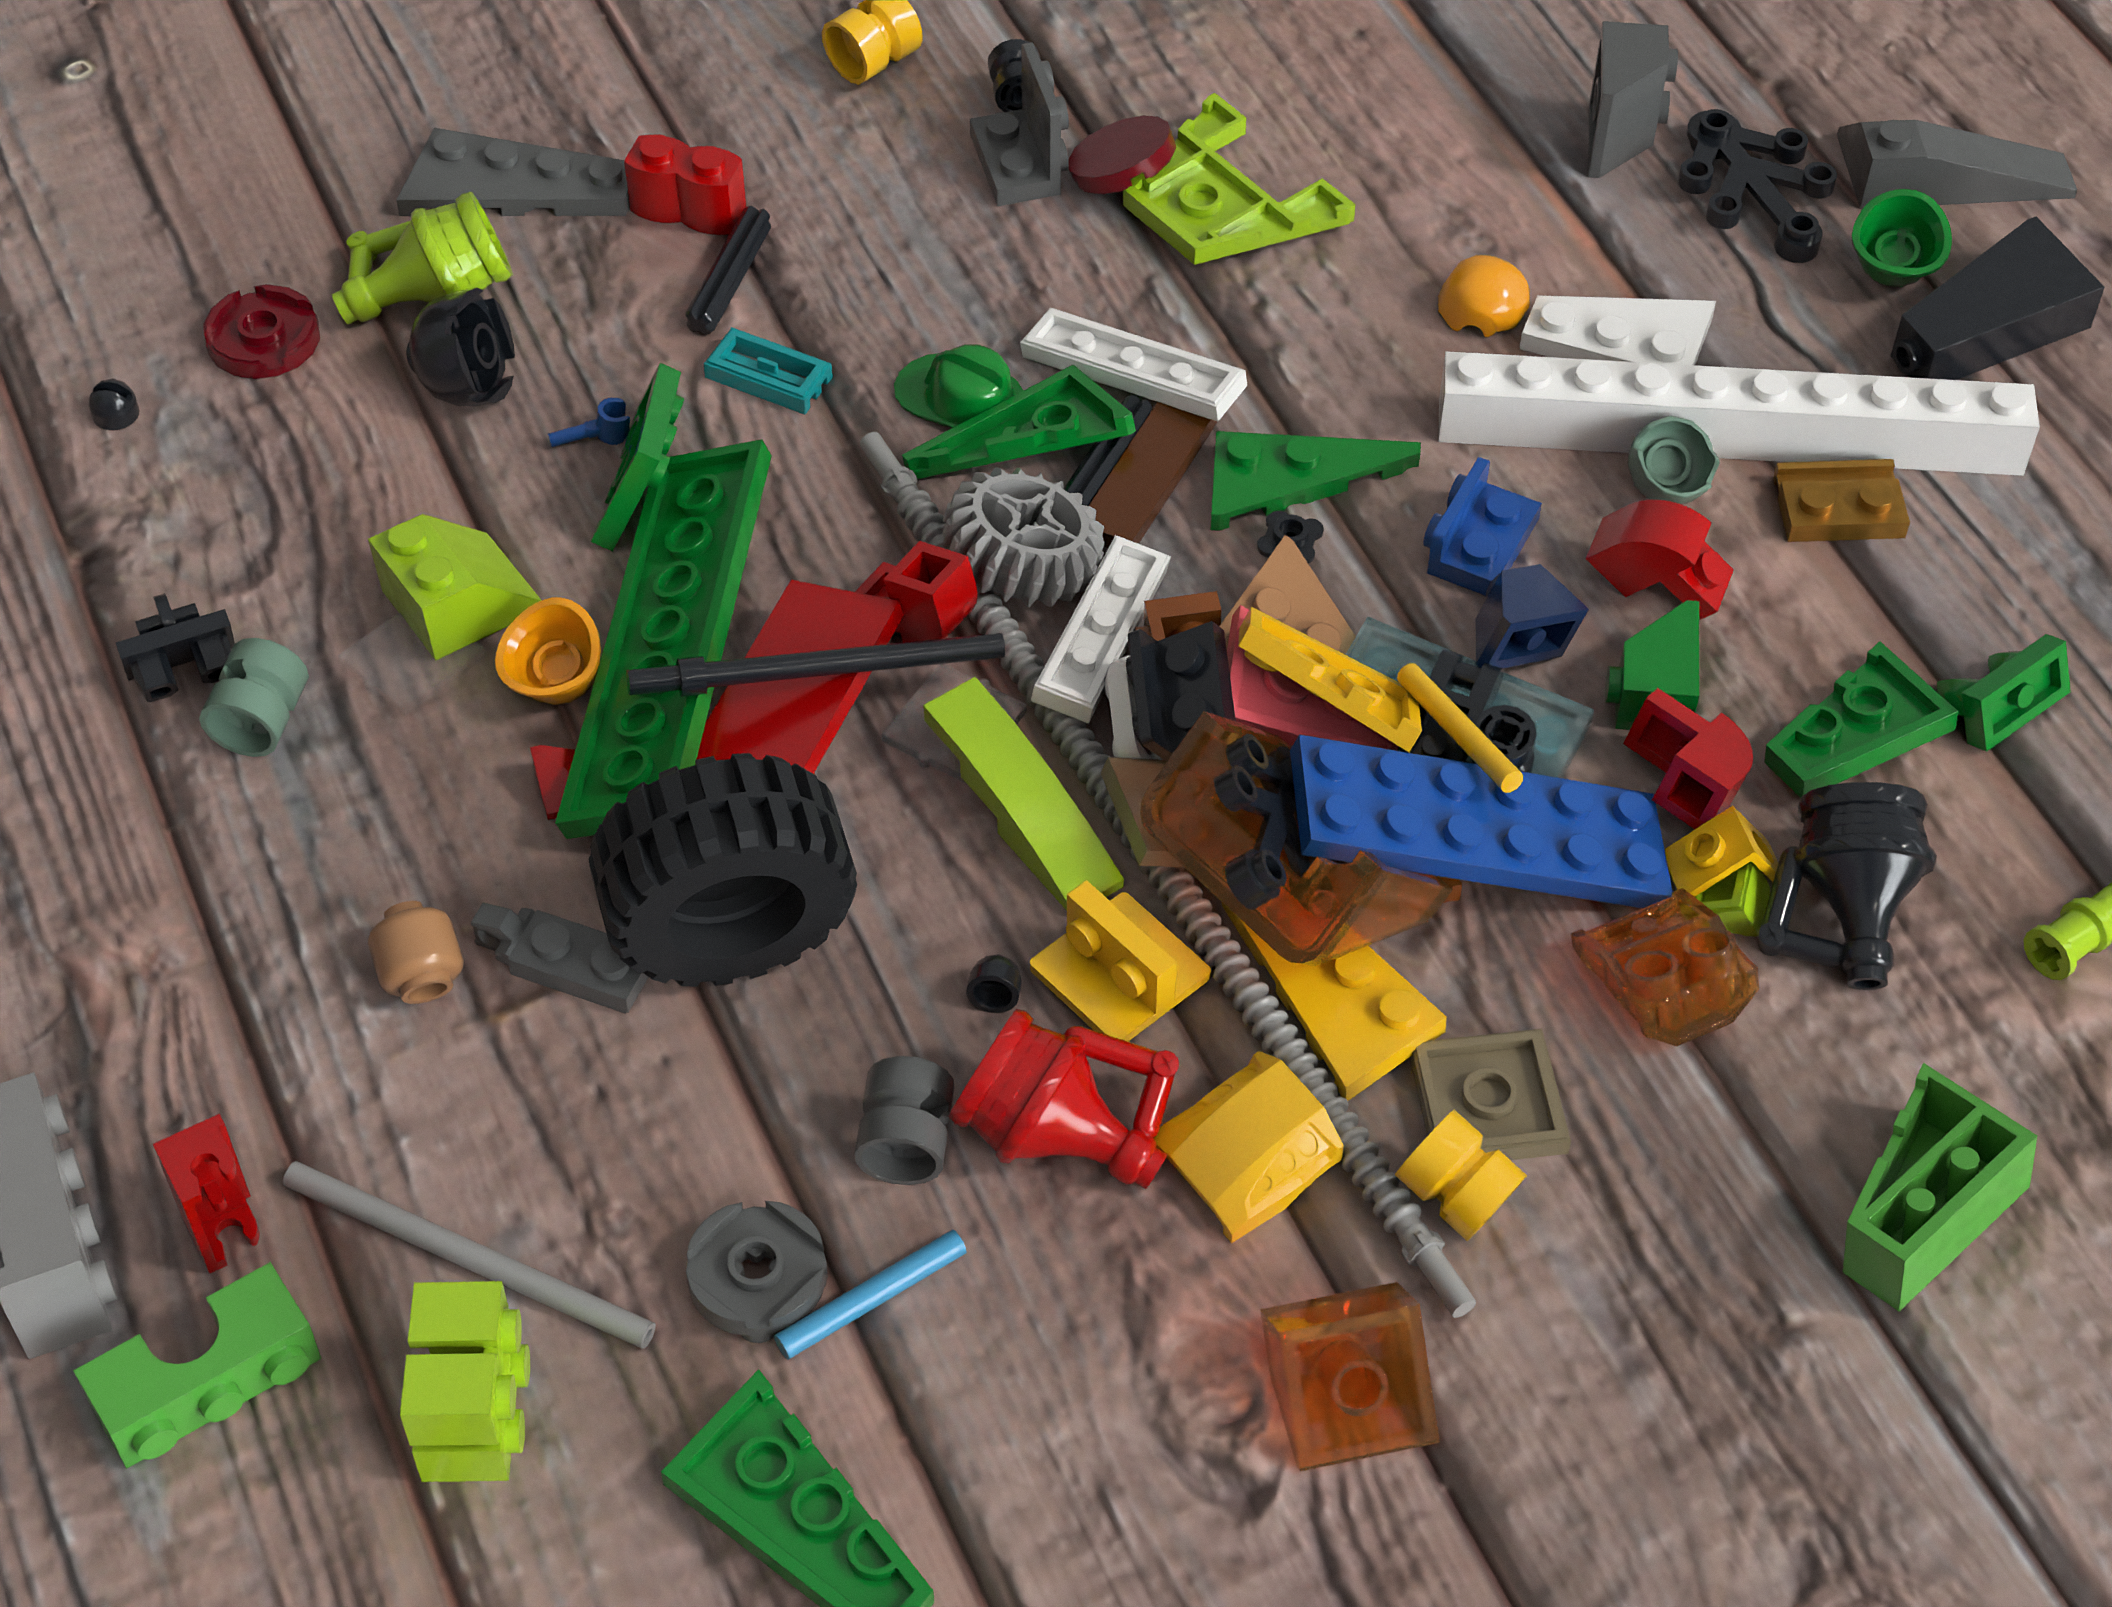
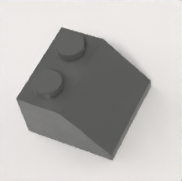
M1602 22L1589 100L1588 177L1600 178L1653 146L1657 123H1667L1670 91H1664L1665 82H1675L1678 65V49L1669 48L1668 25Z

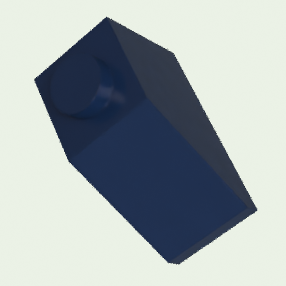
M1541 564L1502 570L1489 584L1486 590L1487 598L1475 618L1476 665L1482 668L1483 664L1487 663L1500 668H1508L1562 657L1589 609Z

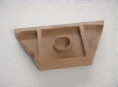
M1286 535L1219 626L1224 630L1227 649L1232 615L1242 605L1248 610L1253 607L1347 656H1350L1359 643V640L1294 541Z

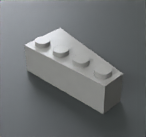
M35 1072L0 1083V1303L28 1359L112 1331L106 1303L118 1300L105 1259L94 1263L89 1248L101 1243V1237L89 1203L77 1205L74 1190L86 1186L73 1147L62 1151L58 1136L70 1132L62 1103L58 1094L45 1097Z

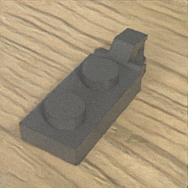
M483 902L471 921L476 937L474 940L476 945L494 950L496 959L509 966L511 975L625 1014L626 1012L629 1013L649 978L644 973L639 974L620 960V956L612 950L605 932L540 910L535 912L533 909L521 908L519 913L516 914L509 908Z

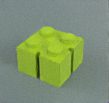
M502 1281L414 1282L408 1344L410 1348H428L430 1354L406 1355L400 1418L409 1445L413 1446L412 1454L421 1482L509 1481L511 1453L523 1452L525 1418L523 1409H515L517 1388H525L529 1385L530 1350L528 1344H521L522 1326L520 1310L509 1309Z

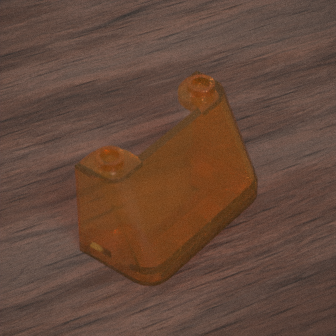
M1203 711L1147 788L1141 800L1140 816L1142 824L1149 835L1274 951L1291 963L1317 966L1425 924L1453 891L1438 876L1408 872L1386 866L1373 853L1362 850L1359 851L1353 862L1346 863L1345 865L1317 856L1301 878L1290 868L1284 848H1282L1279 860L1284 867L1287 880L1286 884L1280 887L1278 897L1254 910L1244 907L1236 899L1228 885L1225 866L1232 859L1250 849H1254L1264 817L1242 809L1237 812L1227 809L1216 793L1214 779L1232 768L1226 755L1227 745L1246 734L1255 736L1262 744L1267 755L1280 746L1287 747L1288 749H1291V746L1276 734ZM1252 776L1251 778L1255 786L1263 789L1260 778Z

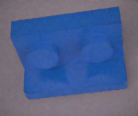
M1478 457L1467 476L1460 473L1456 477L1449 492L1448 508L1444 515L1439 513L1433 515L1425 532L1423 546L1430 548L1427 574L1486 596V590L1491 581L1502 570H1508L1512 567L1539 520L1542 503L1487 483L1490 461Z

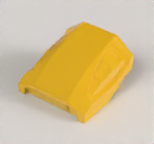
M1260 1051L1253 1054L1245 1068L1210 1091L1195 1105L1164 1123L1154 1138L1157 1144L1156 1148L1168 1154L1166 1158L1219 1219L1223 1225V1234L1231 1244L1285 1210L1319 1176L1342 1160L1344 1146L1324 1106L1281 1059Z

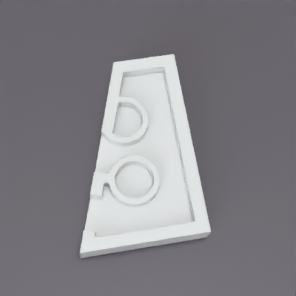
M1537 295L1522 332L1520 349L1555 358L1695 365L1713 318L1716 301Z

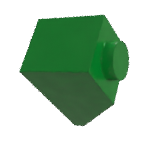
M1686 600L1626 640L1623 645L1619 666H1608L1605 684V703L1615 704V729L1630 730L1645 699L1657 688L1696 712L1699 700V601Z

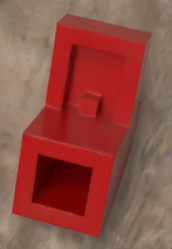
M1666 500L1634 502L1603 517L1585 558L1625 597L1661 582L1682 603L1686 600L1699 601L1700 620L1718 612L1734 571L1705 542L1712 522L1687 506Z
M919 541L896 566L882 562L855 591L900 601L904 616L895 632L901 634L903 643L947 638L974 609L978 599L977 586L969 557L923 541Z
M1659 688L1645 699L1623 742L1625 746L1666 773L1652 801L1693 829L1700 827L1730 807L1753 764V750L1749 740L1729 717L1721 712L1713 721L1709 722Z

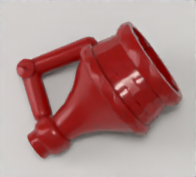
M1016 1009L980 1062L948 1117L955 1125L967 1127L969 1124L996 1151V1157L1001 1163L1010 1164L1014 1159L1041 1158L1057 1155L1083 1157L1107 1165L1109 1174L1120 1182L1128 1185L1136 1183L1142 1188L1147 1189L1168 1155L1156 1148L1157 1144L1154 1138L1160 1130L1174 1077L1179 1068L1178 1057L1171 1051H1155L1081 1026L1069 1027L1064 1034H1060L1032 1024L1034 1019L1027 1011ZM1086 1057L1146 1076L1133 1122V1129L1130 1131L1111 1113L1099 1095Z

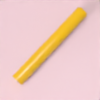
M1409 663L1400 669L1397 681L1505 793L1516 790L1523 781V774L1417 664Z

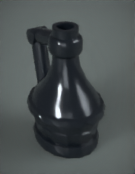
M1850 782L1828 785L1813 789L1801 796L1798 805V815L1804 826L1799 847L1790 846L1786 848L1780 856L1763 922L1759 930L1758 946L1760 951L1768 956L1780 954L1828 967L1841 966L1843 972L1847 974V985L1853 989L1876 990L1886 987L1888 985V973L1894 966L1893 948L1887 941L1891 921L1902 900L1919 883L1923 876L1933 871L1936 864L1937 855L1929 845L1923 825L1928 806L1925 796L1918 790L1910 787L1881 782ZM1802 877L1807 879L1813 888L1830 903L1841 923L1845 938L1843 945L1836 941L1788 930Z

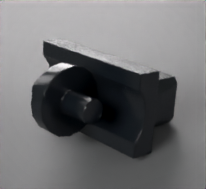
M165 593L153 597L158 614L135 621L139 635L116 642L128 681L135 680L147 702L161 700L178 692L177 683L171 668L191 661L196 662L203 683L212 684L220 681L219 676L235 644L231 624L225 609L199 616L196 604L192 603L171 610Z

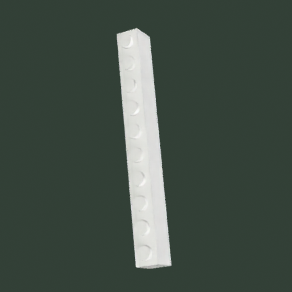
M1445 351L1439 396V442L1629 453L1634 438L1645 425L1667 416L1692 420L1708 435L1713 451L1718 458L1776 462L1893 459L1894 468L2019 476H2024L2040 428L2034 384Z

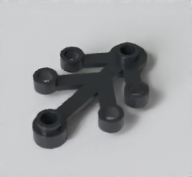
M1719 109L1702 111L1691 117L1687 127V137L1690 140V146L1694 154L1692 158L1685 160L1681 164L1678 179L1679 187L1690 194H1703L1711 187L1714 160L1722 158L1729 167L1720 192L1712 195L1709 199L1706 212L1708 223L1719 229L1735 227L1739 222L1742 209L1741 199L1746 188L1778 226L1774 243L1776 253L1781 258L1793 263H1805L1813 260L1818 254L1823 235L1817 218L1807 212H1796L1774 184L1800 190L1809 197L1822 199L1829 197L1833 193L1837 171L1833 166L1824 162L1810 163L1802 170L1751 157L1745 151L1750 150L1772 155L1776 160L1784 164H1797L1805 157L1808 144L1807 135L1795 128L1781 129L1777 132L1776 136L1741 127L1735 117Z
M1246 734L1227 745L1226 755L1232 768L1214 779V786L1219 799L1232 812L1242 809L1264 817L1254 849H1250L1232 859L1225 866L1226 879L1236 899L1247 909L1254 910L1278 897L1280 887L1284 886L1287 880L1284 867L1279 860L1282 848H1284L1294 877V889L1302 904L1308 910L1316 911L1336 899V890L1329 875L1343 868L1346 862L1301 855L1290 749L1280 746L1267 755L1259 740L1251 734ZM1252 776L1260 778L1263 789L1255 786L1251 778Z

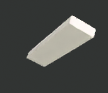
M1051 307L1020 342L1024 358L1060 370L1074 365L1093 381L1217 422L1247 386L1246 370Z
M1115 535L1034 685L1031 697L1032 702L1089 724L1105 693L1109 666L1113 661L1123 658L1129 646L1128 633L1133 632L1135 627H1139L1144 617V601L1153 599L1167 572L1171 556Z

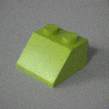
M421 514L368 538L382 592L435 661L508 627L525 609L541 601L540 597L486 532Z

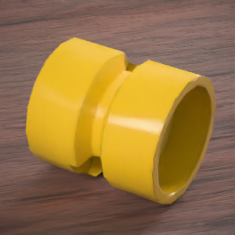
M864 0L858 4L856 9L851 8L825 23L822 29V43L833 67L847 81L858 85L885 70L889 60L898 62L919 49L923 41L919 18L907 0Z
M1454 1109L1413 1151L1397 1170L1395 1176L1423 1201L1437 1198L1441 1202L1439 1216L1468 1242L1517 1189L1527 1175L1499 1149L1485 1153L1481 1149L1483 1135Z

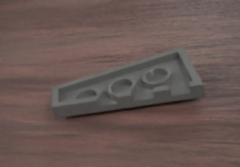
M440 128L433 129L396 199L399 216H411V213L417 208H437L455 203L457 197L467 192H473L482 208H501L502 216H525V212L536 208H552L555 216H626L630 208L624 160Z

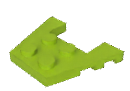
M1216 93L1209 95L1202 102V111L1194 120L1188 118L1178 129V136L1175 140L1176 150L1170 162L1151 178L1145 179L1144 174L1141 173L1131 180L1133 186L1123 190L1124 207L1194 265L1348 225L1354 221L1356 204L1323 178L1287 199L1277 202L1215 152L1246 134L1247 119Z

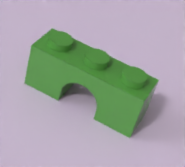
M271 1262L206 1297L219 1331L212 1347L201 1357L181 1364L161 1361L151 1353L141 1335L138 1334L73 1370L89 1405L126 1469L143 1459H154L165 1454L180 1438L209 1422H219L229 1418L242 1407L244 1402L274 1385H284L296 1380L307 1370L308 1366L322 1359L310 1324Z

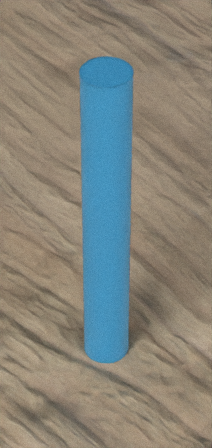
M955 1230L948 1231L775 1334L774 1340L777 1347L787 1360L791 1359L966 1254L964 1242Z

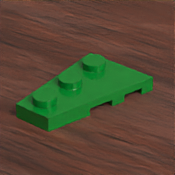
M1879 641L1867 652L1866 662L1854 673L1847 670L1834 682V691L1819 705L1810 704L1766 744L1764 763L1801 798V796L1813 789L1838 784L1956 730L1958 711Z

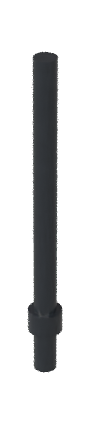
M1002 633L712 662H705L703 656L677 658L676 665L627 670L626 678L629 695L679 690L680 696L683 697L707 694L708 687L1004 658L1005 642Z

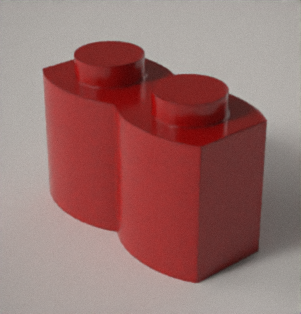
M661 134L640 135L624 160L630 210L643 219L659 223L682 222L687 227L701 233L729 235L741 212L746 208L742 159L728 150L714 146L689 147L678 139Z

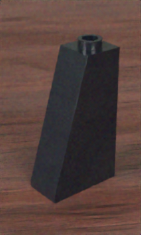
M2036 216L2023 222L1902 314L1890 356L1894 359L1897 367L1910 378L1957 380L2091 328L2105 287Z

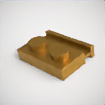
M1894 460L1777 463L1773 482L1774 485L1778 486L1779 494L1777 499L1787 541L1809 542L1906 538L1910 520L1899 479H1895Z

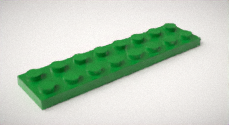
M762 439L671 456L667 470L658 488L655 490L648 487L555 822L566 839L595 835L606 813L616 802L625 803L628 792L640 783L650 784L659 779L660 772L677 766L681 770L696 764L695 760H697L714 687H708L707 694L683 697L680 696L679 690L629 695L626 671L676 665L677 658L703 656L705 662L721 661L772 458Z

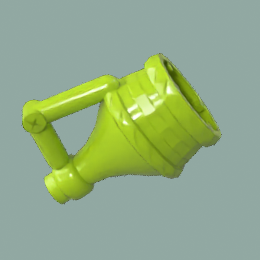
M473 192L462 193L455 199L456 202L429 210L417 208L411 213V221L370 234H366L364 231H357L348 237L346 243L351 250L348 280L342 284L341 290L332 294L339 313L348 325L357 320L360 322L369 321L377 317L383 307L398 302L420 300L429 303L434 299L456 291L472 288L484 290L493 282H504L513 276L511 266L498 236ZM393 250L384 263L372 272V261L376 259L377 255Z

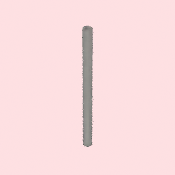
M298 1161L293 1162L284 1175L283 1185L289 1189L492 1281H502L503 1286L639 1348H646L654 1335L656 1324L648 1319Z

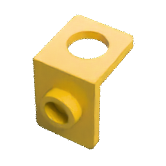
M1733 805L1665 848L1669 873L1679 895L1685 900L1694 898L1750 861L1772 882L1778 867V861L1768 840Z

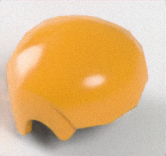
M1474 255L1460 261L1443 284L1438 295V312L1451 329L1460 331L1467 325H1473L1481 329L1484 337H1490L1495 332L1514 329L1530 307V288L1522 272L1511 263L1490 255Z

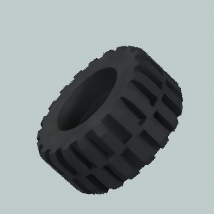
M750 753L732 754L731 758L716 761L714 756L695 760L696 765L681 770L675 766L660 772L658 780L650 784L642 782L628 792L625 803L616 802L606 813L590 846L591 854L588 859L590 872L611 948L620 956V960L639 974L644 973L650 979L665 984L670 979H673L680 986L698 987L700 982H712L715 986L732 984L733 979L748 975L750 979L768 974L767 969L779 964L785 967L799 960L801 952L808 948L815 950L827 940L829 929H838L845 919L855 897L857 888L855 878L857 872L833 795L826 784L817 779L816 775L796 763L791 766L790 763L779 757L766 755L763 760H757Z

